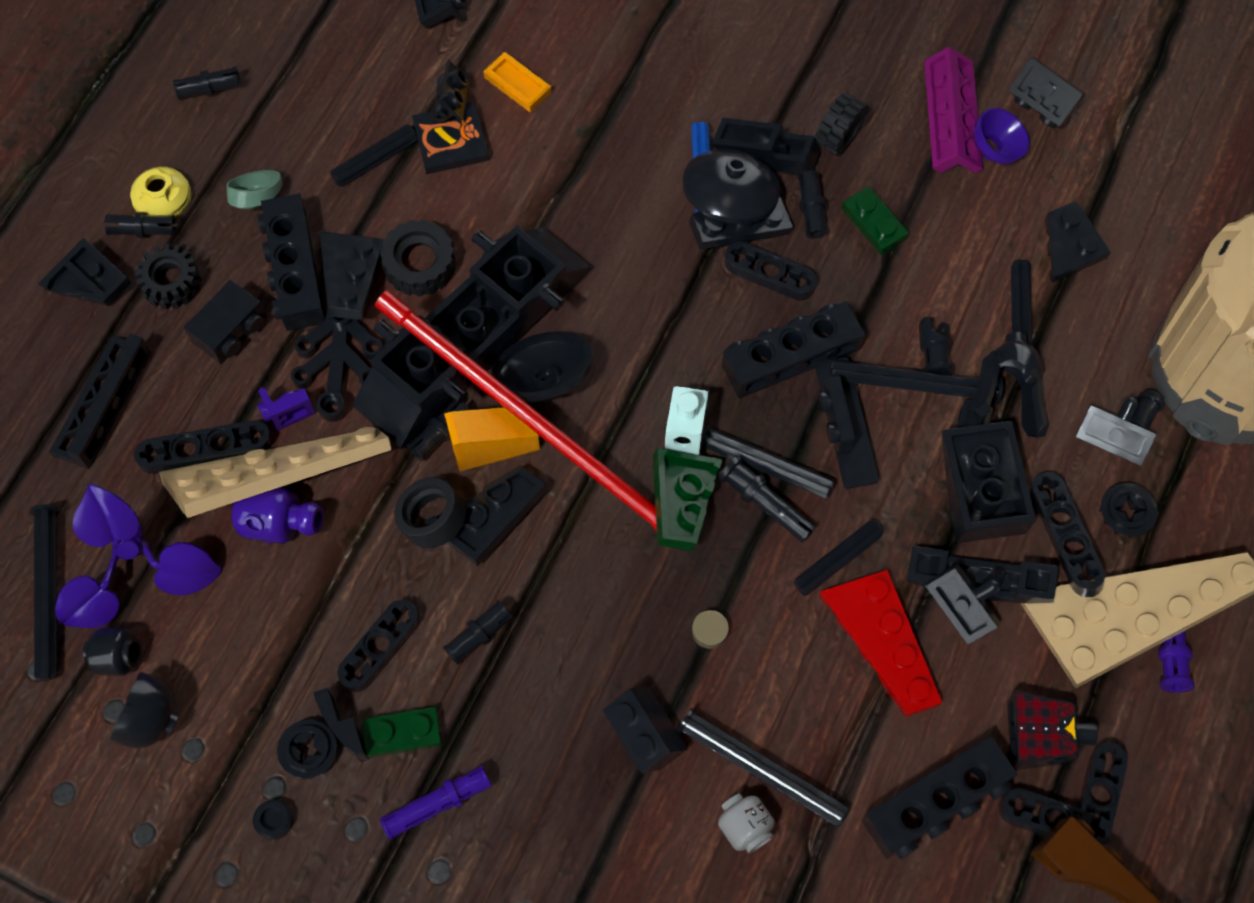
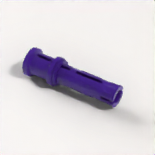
M1183 631L1163 642V647L1158 652V658L1163 664V680L1160 681V689L1166 692L1180 693L1191 691L1195 688L1194 681L1190 679L1189 660L1193 658V652L1189 646H1186V632ZM1177 665L1178 674L1175 675V666Z

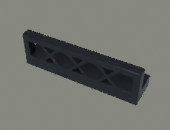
M130 333L127 340L112 335L49 451L53 457L90 469L151 354L142 337ZM118 348H121V351L113 364L112 358ZM105 379L99 392H97L96 388L99 382ZM89 409L82 422L80 418L84 410ZM73 438L67 451H64L63 449L67 441Z

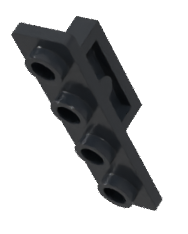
M847 357L816 362L815 370L821 390L819 392V403L821 411L826 412L827 437L829 443L834 444L843 486L845 489L877 484L879 477L855 383L841 381L840 376L830 377L829 374L832 361H850Z

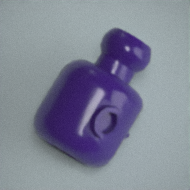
M279 487L234 502L231 519L235 531L241 537L264 541L271 545V543L285 544L291 541L297 530L306 536L319 533L323 525L324 513L322 507L314 502L300 505L295 492L285 487Z

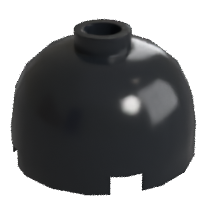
M140 672L126 699L127 702L118 717L110 740L117 742V744L135 749L147 748L156 744L163 733L171 735L180 715L173 712L176 699L170 686L152 674Z

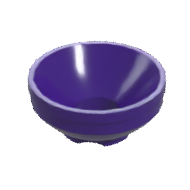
M991 108L986 110L976 121L974 138L976 146L982 152L984 158L1000 164H1012L1026 155L1029 149V136L1024 125L1012 113L1000 108ZM986 139H990L996 144L998 152L989 145Z

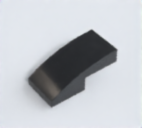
M328 687L313 692L325 721L337 739L361 763L367 761L368 757L366 756L362 737L353 717L340 720L334 697Z

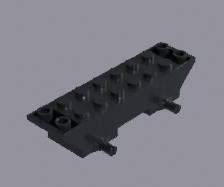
M516 225L506 236L496 241L489 238L482 230H478L477 234L474 233L471 241L483 249L484 253L481 259L469 269L470 277L428 316L424 318L422 315H419L422 320L485 370L551 307L558 311L560 309L559 306L562 307L565 303V299L562 297L591 270V267L543 227L523 231ZM384 319L379 320L380 325L376 323L374 326V331L380 334L387 342L384 348L370 360L372 368L352 405L402 450L428 425L427 422L432 417L436 418L453 400H456L458 404L462 403V398L465 400L468 396V392L465 389L472 381L407 329L402 328L396 331Z

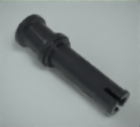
M736 456L720 474L718 480L721 483L727 482L741 494V499L744 502L750 503L753 501L795 536L799 542L804 543L807 540V536L809 537L817 526L815 524H812L766 486L767 481L764 476H757L742 464L741 457Z

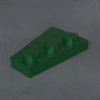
M660 448L656 449L653 454V474L658 546L692 551L695 547L722 459Z

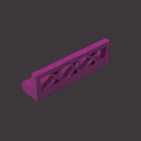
M947 47L924 60L932 166L934 170L942 173L960 164L976 173L983 169L982 153L977 148L974 138V126L978 120L973 61L953 48ZM966 148L970 153V156L966 155Z

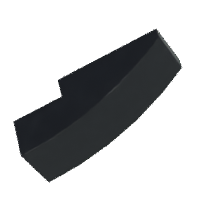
M722 118L712 141V145L716 149H735L747 152L762 160L771 170L795 176L804 171L813 170L820 154L815 136L785 133L782 124Z

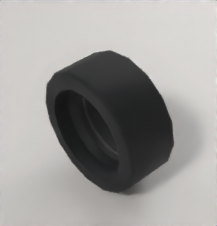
M427 477L411 484L397 500L394 510L395 523L400 531L413 544L421 548H435L449 542L462 528L466 516L463 499L447 481L438 477ZM446 498L445 510L439 519L423 528L414 527L416 515L421 507L431 500Z

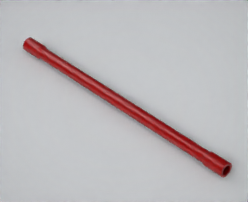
M386 290L381 294L374 305L397 325L407 329L650 523L654 530L657 531L656 508L652 502L417 316L408 305L393 293Z

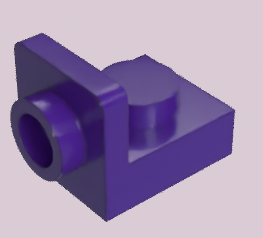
M265 387L258 390L263 400L257 403L265 422L273 420L277 431L315 414L304 388L298 391L287 392L274 402H271Z

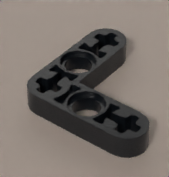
M1111 742L1101 744L1092 752L1078 807L1025 789L1016 788L1010 790L1002 797L999 803L1001 817L1010 825L1046 837L1052 830L1044 820L1047 810H1057L1063 815L1064 819L1072 816L1074 819H1081L1088 825L1091 824L1094 814L1105 815L1106 818L1099 817L1095 824V831L1100 833V836H1097L1095 839L1102 846L1105 845L1111 836L1127 769L1128 757L1121 746ZM1109 752L1112 754V761L1116 762L1117 765L1112 766L1108 770L1107 778H1101L1099 776L1104 773L1106 764L1100 757ZM1100 786L1107 790L1110 796L1107 806H1098L1092 801L1090 796L1092 787ZM1019 798L1022 800L1021 806L1029 810H1034L1036 804L1041 805L1036 814L1035 823L1031 822L1034 814L1023 811L1019 816L1013 814L1014 808L1008 806V803H1013Z

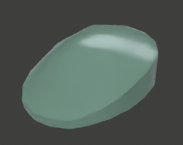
M260 170L237 176L226 183L228 203L241 210L261 207V201L273 199L281 190L283 184L281 174L275 170Z

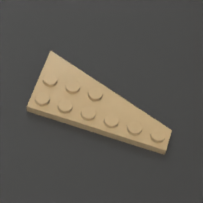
M365 427L352 433L269 450H252L244 455L161 471L159 474L163 486L186 517L189 518L390 451L391 446L389 437L377 427Z
M1241 553L1105 577L1103 590L1098 595L1088 598L1079 596L1074 592L1070 584L1056 586L1054 603L1020 604L1074 687L1078 688L1253 595L1254 561L1248 553ZM1088 580L1087 582L1088 584H1093L1094 580Z

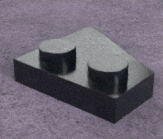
M1077 201L1048 212L1045 224L1046 233L1049 236L1047 247L1048 256L1051 257L1052 270L1050 272V279L1052 283L1108 259L1111 253Z
M83 238L38 284L49 292L109 306L132 282Z

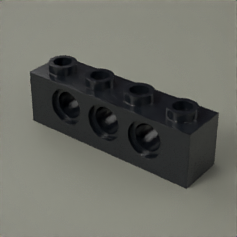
M301 194L261 201L263 214L258 215V222L261 233L267 234L268 242L262 243L266 262L272 263L273 271H268L267 276L271 291H276L278 300L272 301L276 320L282 319L287 331L320 325L325 321V312L307 213ZM290 232V233H289L288 235H286V236H280V235H282L283 233ZM296 260L290 265H285L288 261ZM294 289H301L298 293L289 294Z
M847 301L838 305L832 303L822 307L816 314L808 317L798 316L792 319L786 326L776 330L774 328L766 329L758 334L756 338L746 342L740 340L732 343L723 351L722 367L738 398L741 399L812 370L818 361L841 358L861 350L865 333ZM824 332L829 337L821 338L818 337L815 333ZM787 344H793L797 346L799 349L788 350L784 346ZM761 356L766 358L768 362L758 363L753 358Z
M990 736L866 813L862 823L886 860L894 855H897L901 860L919 848L916 843L919 839L928 834L930 839L933 840L951 827L947 822L957 815H960L962 820H965L982 808L978 802L990 795L993 800H996L1013 789L1009 783L1018 774L993 737ZM970 773L977 776L980 780L981 788L978 790L969 788L964 782V774ZM942 793L946 795L950 801V808H938L933 802V794ZM904 812L913 813L919 820V828L909 829L905 827L901 821V814Z

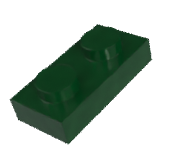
M869 186L843 201L841 209L880 255L907 240L909 232Z
M436 707L362 719L365 750L368 759L442 746Z

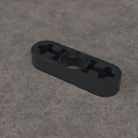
M738 241L728 246L725 254V266L730 273L795 300H807L814 294L817 278L810 268L746 242ZM740 254L745 255V260L742 259L740 263L735 262V258H738ZM755 259H757L756 269L752 270V265H754ZM765 265H774L779 269L780 273L775 277H767L761 272V269ZM785 272H788L789 277H787L786 283H784ZM800 279L806 280V285L804 284L801 288L796 287V282H799Z
M408 600L392 602L340 663L338 678L345 689L351 692H361L367 689L419 626L420 618L413 603ZM409 611L410 622L406 624L401 621L394 630L398 637L395 639L391 632L383 627L387 625L391 630L397 623L395 614L397 612L404 614ZM376 637H384L389 641L388 650L380 655H375L369 651L370 642ZM364 653L367 659L375 663V665L371 667L366 662L361 668L363 678L361 680L354 678L349 681L348 670L350 668L357 670L361 667L364 661L360 655Z

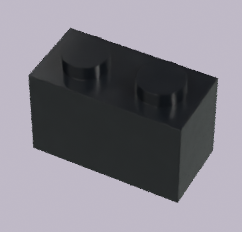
M229 280L184 326V329L194 345L222 364L228 357L234 356L239 351L242 342L251 333L257 332L262 327L267 316L259 300L232 280Z
M649 687L630 688L603 709V712L641 774L663 769L688 750Z

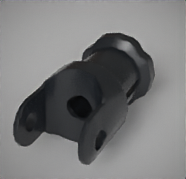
M929 317L922 318L919 323L920 350L924 352L925 358L923 371L953 375V366L949 364L948 350L951 348L948 324L942 322L934 331L932 330L931 319Z

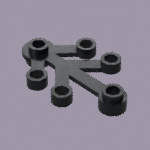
M327 308L325 321L307 335L298 337L295 341V349L301 358L307 359L315 355L317 351L316 344L331 333H333L332 343L303 366L294 368L291 372V379L297 388L306 389L312 385L313 376L330 363L327 392L319 396L317 409L324 420L334 422L341 419L346 413V404L341 395L344 362L359 377L361 386L371 370L346 344L347 333L352 335L362 345L364 355L369 360H372L383 349L381 340L372 337L358 323V320L347 318L337 320L338 317L329 316ZM303 344H311V347L307 350L300 349ZM372 345H376L379 347L375 352H369L367 350ZM300 374L308 375L303 381L297 380ZM331 406L339 407L338 410L333 413L327 412L328 408Z

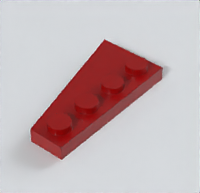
M887 570L820 591L819 597L823 603L829 606L836 616L838 624L852 638L859 648L858 652L872 666L879 676V681L906 718L941 706L942 700Z

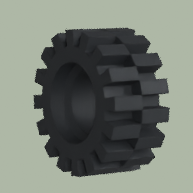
M843 92L841 96L836 98L835 104H831L829 112L825 113L824 120L820 122L818 126L820 129L815 134L817 144L836 156L843 154L845 149H848L851 145V141H854L857 137V132L861 130V125L865 122L866 115L869 112V105L849 93Z
M163 244L164 250L160 251L158 246L152 248L154 254L150 255L146 251L143 254L146 261L139 260L137 263L139 270H135V276L139 288L147 301L150 300L151 304L155 307L160 304L162 309L168 310V305L171 304L173 309L179 308L178 302L180 301L187 305L190 303L187 297L190 295L195 298L197 296L195 288H201L199 280L202 279L201 273L193 257H191L186 249L183 251L181 246L175 245L172 250L170 244ZM178 269L181 271L180 277L172 284L159 285L156 281L157 277L165 270Z

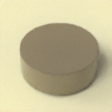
M703 611L693 621L692 636L701 647L707 649L717 648L727 638L728 622L717 611Z

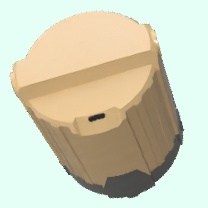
M1254 212L1245 215L1236 222L1228 223L1212 240L1156 329L1148 353V357L1151 359L1152 374L1159 393L1163 395L1166 405L1173 412L1172 416L1181 425L1186 427L1193 437L1202 441H1213L1228 446L1232 443L1254 444Z

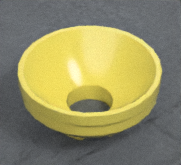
M155 167L146 170L135 179L130 192L132 205L136 212H144L145 215L174 214L175 219L188 208L192 196L191 188L185 177L179 171L170 167ZM155 179H162L166 182L164 188L158 192L147 190L149 183Z

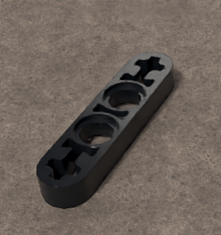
M252 420L147 439L137 445L134 451V458L144 472L158 474L161 471L244 455L252 450H269L272 446L273 437L264 422ZM259 432L261 437H259L258 443L252 444L250 439L253 438V433ZM239 434V436L241 437L242 440L239 441L242 447H238L239 444L237 442L235 435ZM219 437L230 439V445L224 451L212 449L213 442ZM185 443L195 444V452L190 457L182 458L178 456V449L181 445ZM167 447H169V452L172 456L171 460L166 456V454H169L166 449ZM155 450L158 455L154 456V462L149 463L146 458L150 456V451Z
M1042 472L1032 482L1031 495L1071 588L1079 596L1086 598L1094 597L1103 590L1105 572L1064 481L1055 473ZM1047 485L1049 489H1054L1053 503L1050 504V497L1046 490H1042V486ZM1062 512L1069 515L1071 521L1066 525L1060 526L1053 523L1050 517L1055 513ZM1069 542H1078L1084 547V552L1080 555H1070L1064 550V546ZM1085 564V571L1088 577L1094 578L1093 584H1088L1086 580H1081V565Z

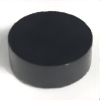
M269 800L262 803L253 815L254 829L267 840H279L285 837L293 825V816L290 809L284 803L277 800Z

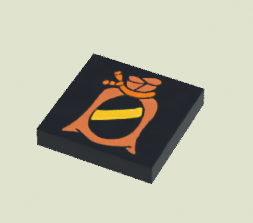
M474 102L466 103L463 121L461 122L455 116L450 117L444 122H438L432 116L431 111L412 115L426 175L489 161L487 147Z

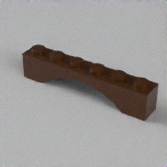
M1071 816L1060 820L1031 852L1059 882L1075 883L1099 890L1120 903H1161L1152 894L1153 888L1138 875L1133 876L1123 866L1124 861L1121 856L1109 847L1104 848L1093 837L1095 833L1092 828L1081 819H1074Z

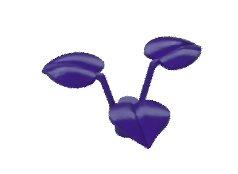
M90 483L74 513L73 530L81 541L94 547H102L112 542L111 560L100 585L94 578L85 575L76 577L64 585L56 600V617L60 623L70 627L95 628L109 623L118 612L119 600L113 591L106 588L111 581L119 558L129 560L143 552L150 565L158 569L154 576L156 586L162 591L173 595H188L204 589L218 577L221 572V565L216 563L203 548L189 542H176L162 550L159 561H157L149 549V543L142 541L143 530L138 523V517L133 508L113 492Z

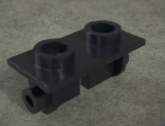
M447 60L445 72L437 79L438 86L435 96L437 100L434 102L431 114L438 122H444L452 116H455L461 122L464 117L469 80L462 69L457 68L450 60Z

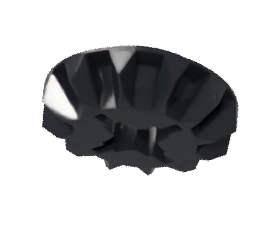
M1120 483L1108 489L1102 497L1099 509L1104 518V525H1109L1114 530V534L1127 535L1129 538L1147 533L1154 526L1158 517V508L1153 496L1145 488L1133 483ZM1126 500L1130 510L1139 512L1133 514L1130 522L1126 513L1119 511L1125 505Z
M302 720L292 724L283 732L277 746V757L282 768L294 778L312 780L316 776L326 774L327 769L336 761L338 744L333 732L324 723L316 720ZM314 740L313 747L321 755H309L306 760L302 761L303 754L294 745L307 746L310 741Z

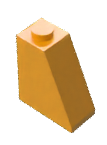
M505 408L444 413L460 472L540 450L539 437L541 436Z

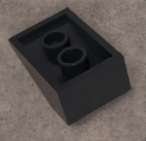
M1012 421L942 430L949 509L957 543L1027 534L1035 523L1036 518Z

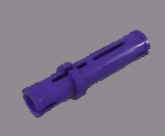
M482 765L452 781L450 778L443 781V786L394 812L380 817L379 820L389 840L454 806L456 809L463 806V801L491 788L492 785Z

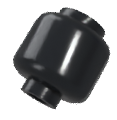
M99 628L92 633L89 640L84 644L83 657L94 674L125 676L140 663L142 645L131 630L124 628Z

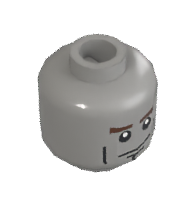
M739 793L728 799L721 806L725 812L720 816L718 825L735 850H746L750 854L773 838L771 831L775 826V821L757 796L743 798Z

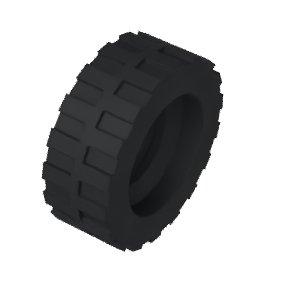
M420 219V221L409 220L407 223H401L393 231L390 230L388 232L387 238L381 244L380 257L384 273L388 282L392 283L397 291H403L404 294L409 296L411 294L416 296L431 295L436 290L444 288L445 284L448 281L450 282L453 277L452 273L456 268V258L451 237H448L447 231L444 228L441 229L434 222L429 223L427 220ZM417 244L430 247L435 254L433 264L428 269L420 272L407 269L402 262L405 250Z

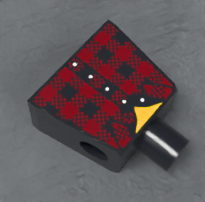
M1014 692L1007 700L1010 763L1015 770L1070 763L1078 756V745L1097 744L1098 730L1096 723L1076 722V708L1072 702L1023 692Z

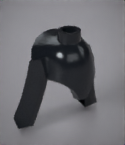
M1012 332L1006 335L1004 344L994 351L992 350L982 360L979 382L970 410L978 418L988 414L999 370L1001 369L1016 377L1018 384L1022 388L1021 425L1026 435L1035 438L1045 437L1048 422L1043 403L1041 382L1043 367L1035 347L1027 342L1024 333Z

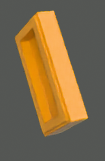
M506 52L483 71L486 80L530 113L552 93L549 84Z

